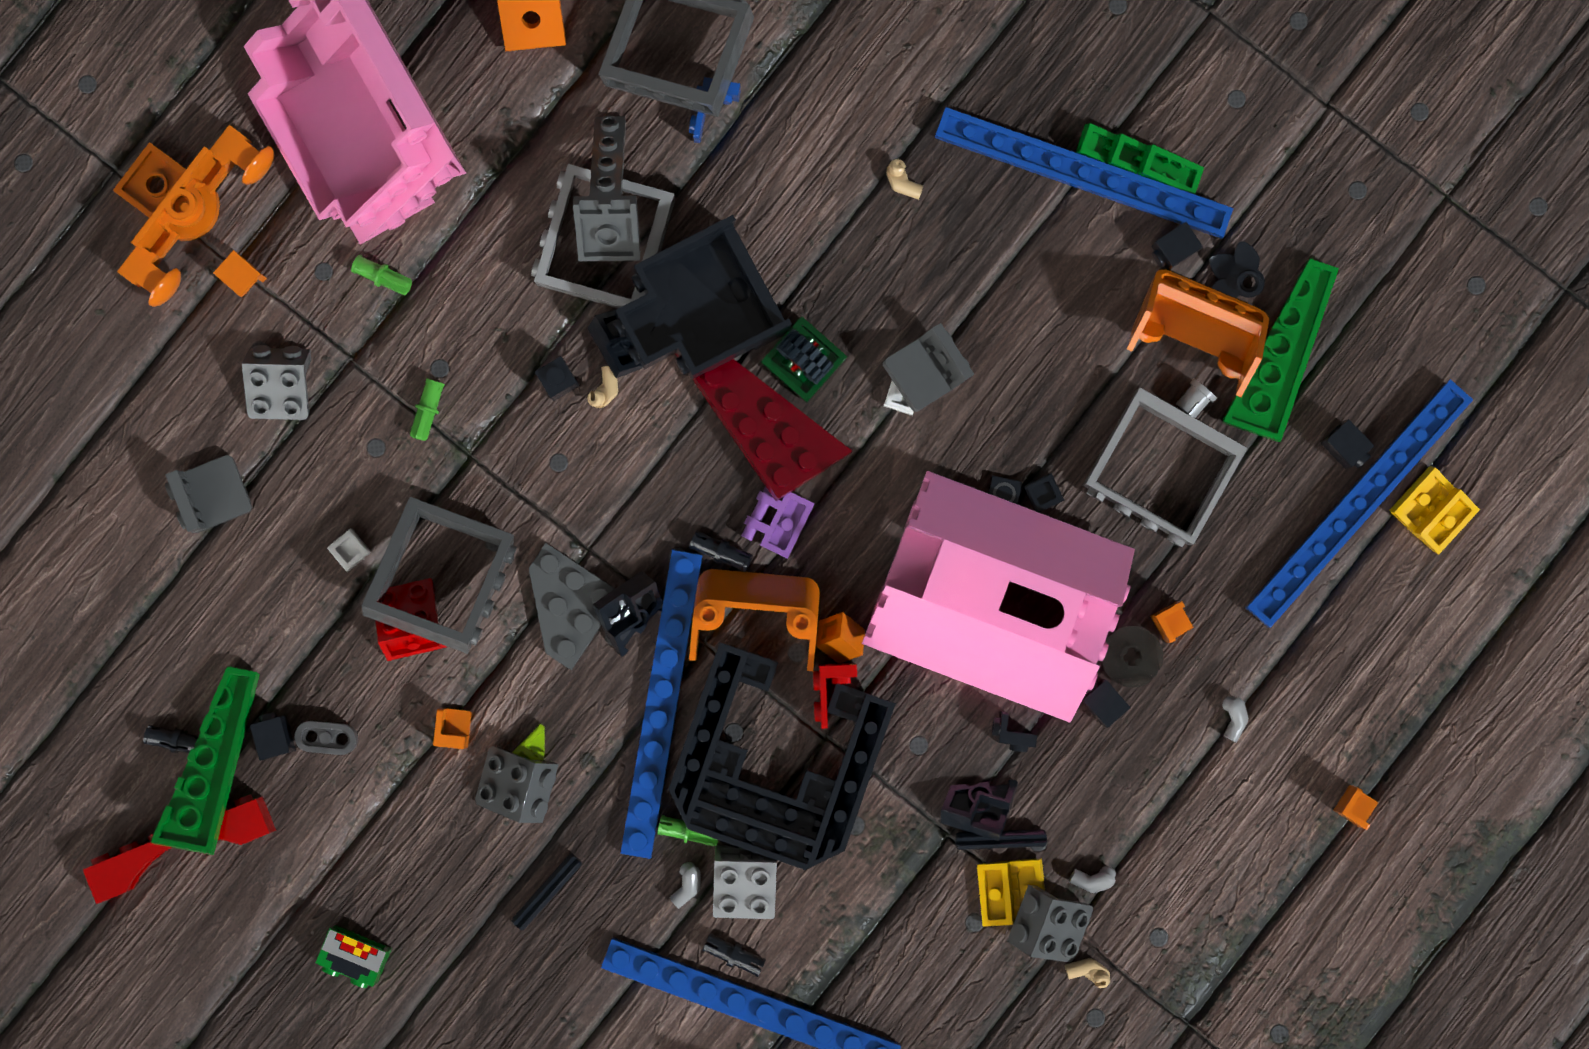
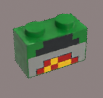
M334 925L327 933L315 964L323 966L321 970L329 975L338 977L339 974L351 978L350 982L358 987L367 988L368 985L373 987L380 979L392 948Z

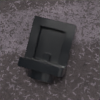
M1000 711L999 717H994L992 735L997 736L996 742L1010 744L1009 750L1028 752V747L1036 748V734L1007 730L1008 712Z

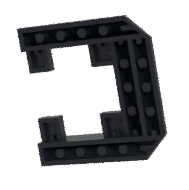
M720 642L669 791L687 829L807 870L845 851L896 703L842 684H836L827 712L855 723L835 780L806 770L797 798L740 779L739 775L748 749L719 740L739 682L769 691L778 662Z

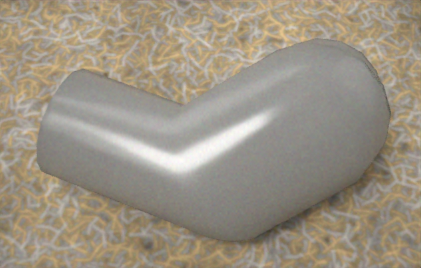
M1229 695L1224 699L1222 707L1229 712L1231 721L1223 736L1237 743L1249 718L1245 702L1240 697L1235 698Z
M686 862L680 867V874L683 875L682 887L669 897L678 909L700 891L701 872L692 862Z
M1104 866L1099 873L1090 876L1074 869L1069 878V883L1090 893H1097L1109 889L1115 884L1116 872L1112 867Z

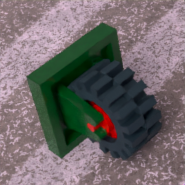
M801 316L761 363L807 403L848 356Z

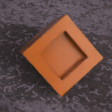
M234 250L213 272L240 297H243L258 280L264 282L267 279Z
M1176 601L1150 616L1165 643H1172L1178 636L1194 628L1183 610V607H1185L1183 601Z
M844 612L819 621L816 647L835 662H846L863 655L864 645L862 641L865 636V630Z
M438 708L433 746L457 749L468 748L472 712L469 710Z
M1349 785L1333 811L1359 828L1368 830L1370 824L1366 821L1378 802L1363 793V790Z

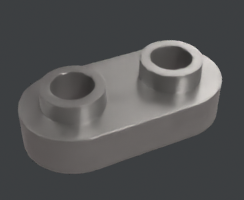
M307 721L298 726L294 736L295 742L301 750L313 753L345 755L352 752L358 744L356 730L352 726L342 723ZM310 730L317 733V739L314 742L308 739V732ZM341 733L346 734L348 737L345 745L340 744L338 741V736Z

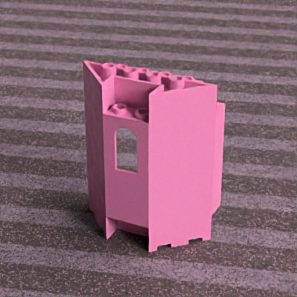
M288 0L292 8H297L284 23L279 26L257 30L244 45L247 54L261 76L259 82L249 91L248 96L318 219L322 220L332 217L333 220L341 218L346 227L350 226L361 245L387 229L393 230L405 223V219L435 203L432 198L436 194L435 188L447 183L453 177L466 174L368 0ZM390 99H391L392 103L394 104L396 110L398 111L400 117L402 118L404 124L406 125V127H407L406 129H405L404 126L402 125L400 119L398 118L396 112L394 111L392 105L390 104V102H389Z
M927 471L905 524L904 533L884 586H882L862 644L1064 721L1071 722L1087 690H1092L1098 676L1097 671L1100 667L1096 665L1097 661L1104 660L1109 644L1105 643L1109 631L1114 632L1120 615L1116 614V610L1118 607L1123 606L1129 594L1130 585H1127L1135 549ZM1009 582L1057 599L1064 609V617L1061 623L1054 628L1047 629L999 611Z

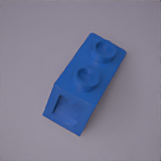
M704 77L703 86L697 85L696 89L708 92L713 79ZM730 83L723 104L730 105L732 101L739 102L741 93L740 83ZM698 112L697 116H691L689 133L694 134V143L699 144L701 143L706 114Z

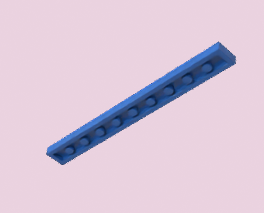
M945 107L935 135L936 139L1178 224L1187 222L1190 228L1220 239L1225 235L1234 209Z
M1451 379L1447 380L1245 608L1266 627L1271 628L1473 399Z
M672 550L620 854L652 858L703 555Z
M613 937L601 966L602 969L818 1049H901V1044Z

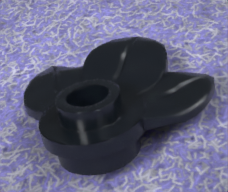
M1240 241L1234 255L1221 253L1211 256V269L1219 279L1211 288L1234 298L1240 295L1246 298L1259 295L1264 288L1265 279L1261 271L1258 270L1260 257L1257 251L1250 244ZM1248 276L1255 279V285L1250 288L1243 284V280Z

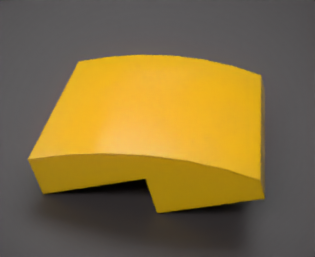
M1429 466L1389 511L1436 554H1440L1480 509L1461 489L1455 488L1436 467Z
M1042 858L977 864L983 927L1013 925L1028 884L1038 886L1045 891Z

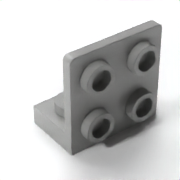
M716 845L713 917L774 919L777 860L737 846Z

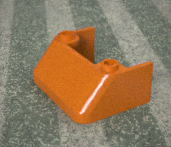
M1162 269L1156 272L1134 322L1127 350L1133 351L1138 339L1151 343L1159 341L1163 334L1218 357L1217 364L1222 374L1229 378L1238 379L1236 396L1242 397L1262 360L1269 317L1264 311L1253 305L1172 271Z
M718 569L706 570L700 575L697 583L689 660H697L700 630L710 631L717 629L723 623L725 607L787 613L786 626L789 633L795 638L809 640L807 671H813L820 597L817 583L807 577Z

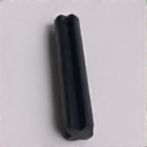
M1043 829L1003 831L1000 840L996 841L971 832H958L955 836L956 848L959 850L1044 847L1047 844V834Z
M572 853L569 854L516 913L511 921L518 929L524 930L582 865L580 859Z

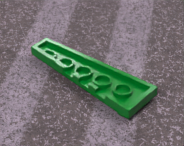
M1313 259L1307 260L1266 337L1263 357L1242 397L1235 395L1222 420L1223 424L1276 442L1282 441L1339 268Z
M233 667L226 668L210 704V710L199 729L200 735L194 748H191L186 767L182 776L178 778L174 788L176 790L169 806L166 805L151 843L214 855L260 676L259 673Z

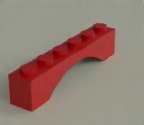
M252 794L235 800L236 807L225 811L218 840L242 845L276 831L263 796L253 799ZM152 834L148 836L149 843L139 846L137 841L119 848L120 855L110 858L109 854L106 853L91 859L92 866L83 869L95 903H101L134 889L141 875L150 864L172 847L151 843L154 835Z

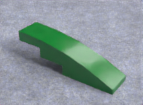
M1091 123L1085 124L1075 153L1192 194L1196 193L1205 168L1154 144L1146 145L1124 134L1116 135Z

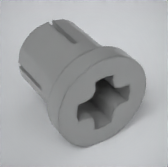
M1193 378L1190 382L1191 386L1176 402V405L1186 414L1196 418L1209 402L1213 403L1217 397Z

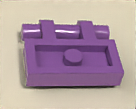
M765 486L763 492L759 491L756 497L758 502L751 516H747L744 522L746 526L741 536L752 541L756 532L759 531L765 534L760 546L788 559L814 503L792 492L784 496L782 501H775ZM769 506L777 509L770 526L762 522Z

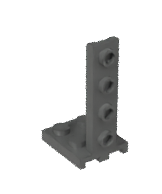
M625 116L595 117L589 196L573 197L578 261H640L637 196H622L626 136Z

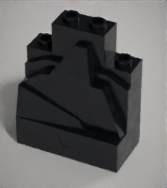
M734 215L634 265L633 272L635 275L631 276V279L639 293L644 291L646 295L616 309L615 316L617 319L613 321V324L620 337L622 338L626 335L631 347L627 348L635 365L641 363L645 370L677 353L679 357L675 358V361L683 375L688 373L692 380L753 348L757 350L789 331L792 323L790 319L784 320L734 227L736 221Z

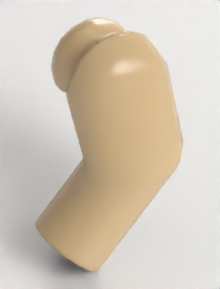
M892 160L886 171L892 189L897 193L919 200L924 185L908 179L905 171L906 165L902 160Z
M609 366L601 367L603 383L595 391H591L587 397L588 403L596 408L607 406L618 394V381Z
M1087 958L1065 964L1069 980L1085 976L1095 983V986L1098 988H1105L1110 984L1108 969L1095 959Z

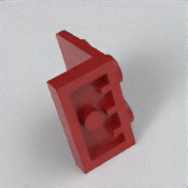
M431 578L388 589L382 604L440 625L434 583ZM375 620L378 644L387 661L447 647Z
M856 663L819 664V671H813L814 691H820V702H814L815 722H821L822 729L828 728L826 678H832V684L851 683V677H857Z

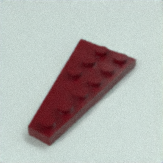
M734 359L692 379L775 501L780 500L852 453L851 449Z

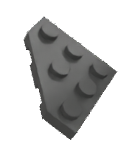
M545 543L529 567L545 653L568 669L573 670L602 626L593 604L615 588Z

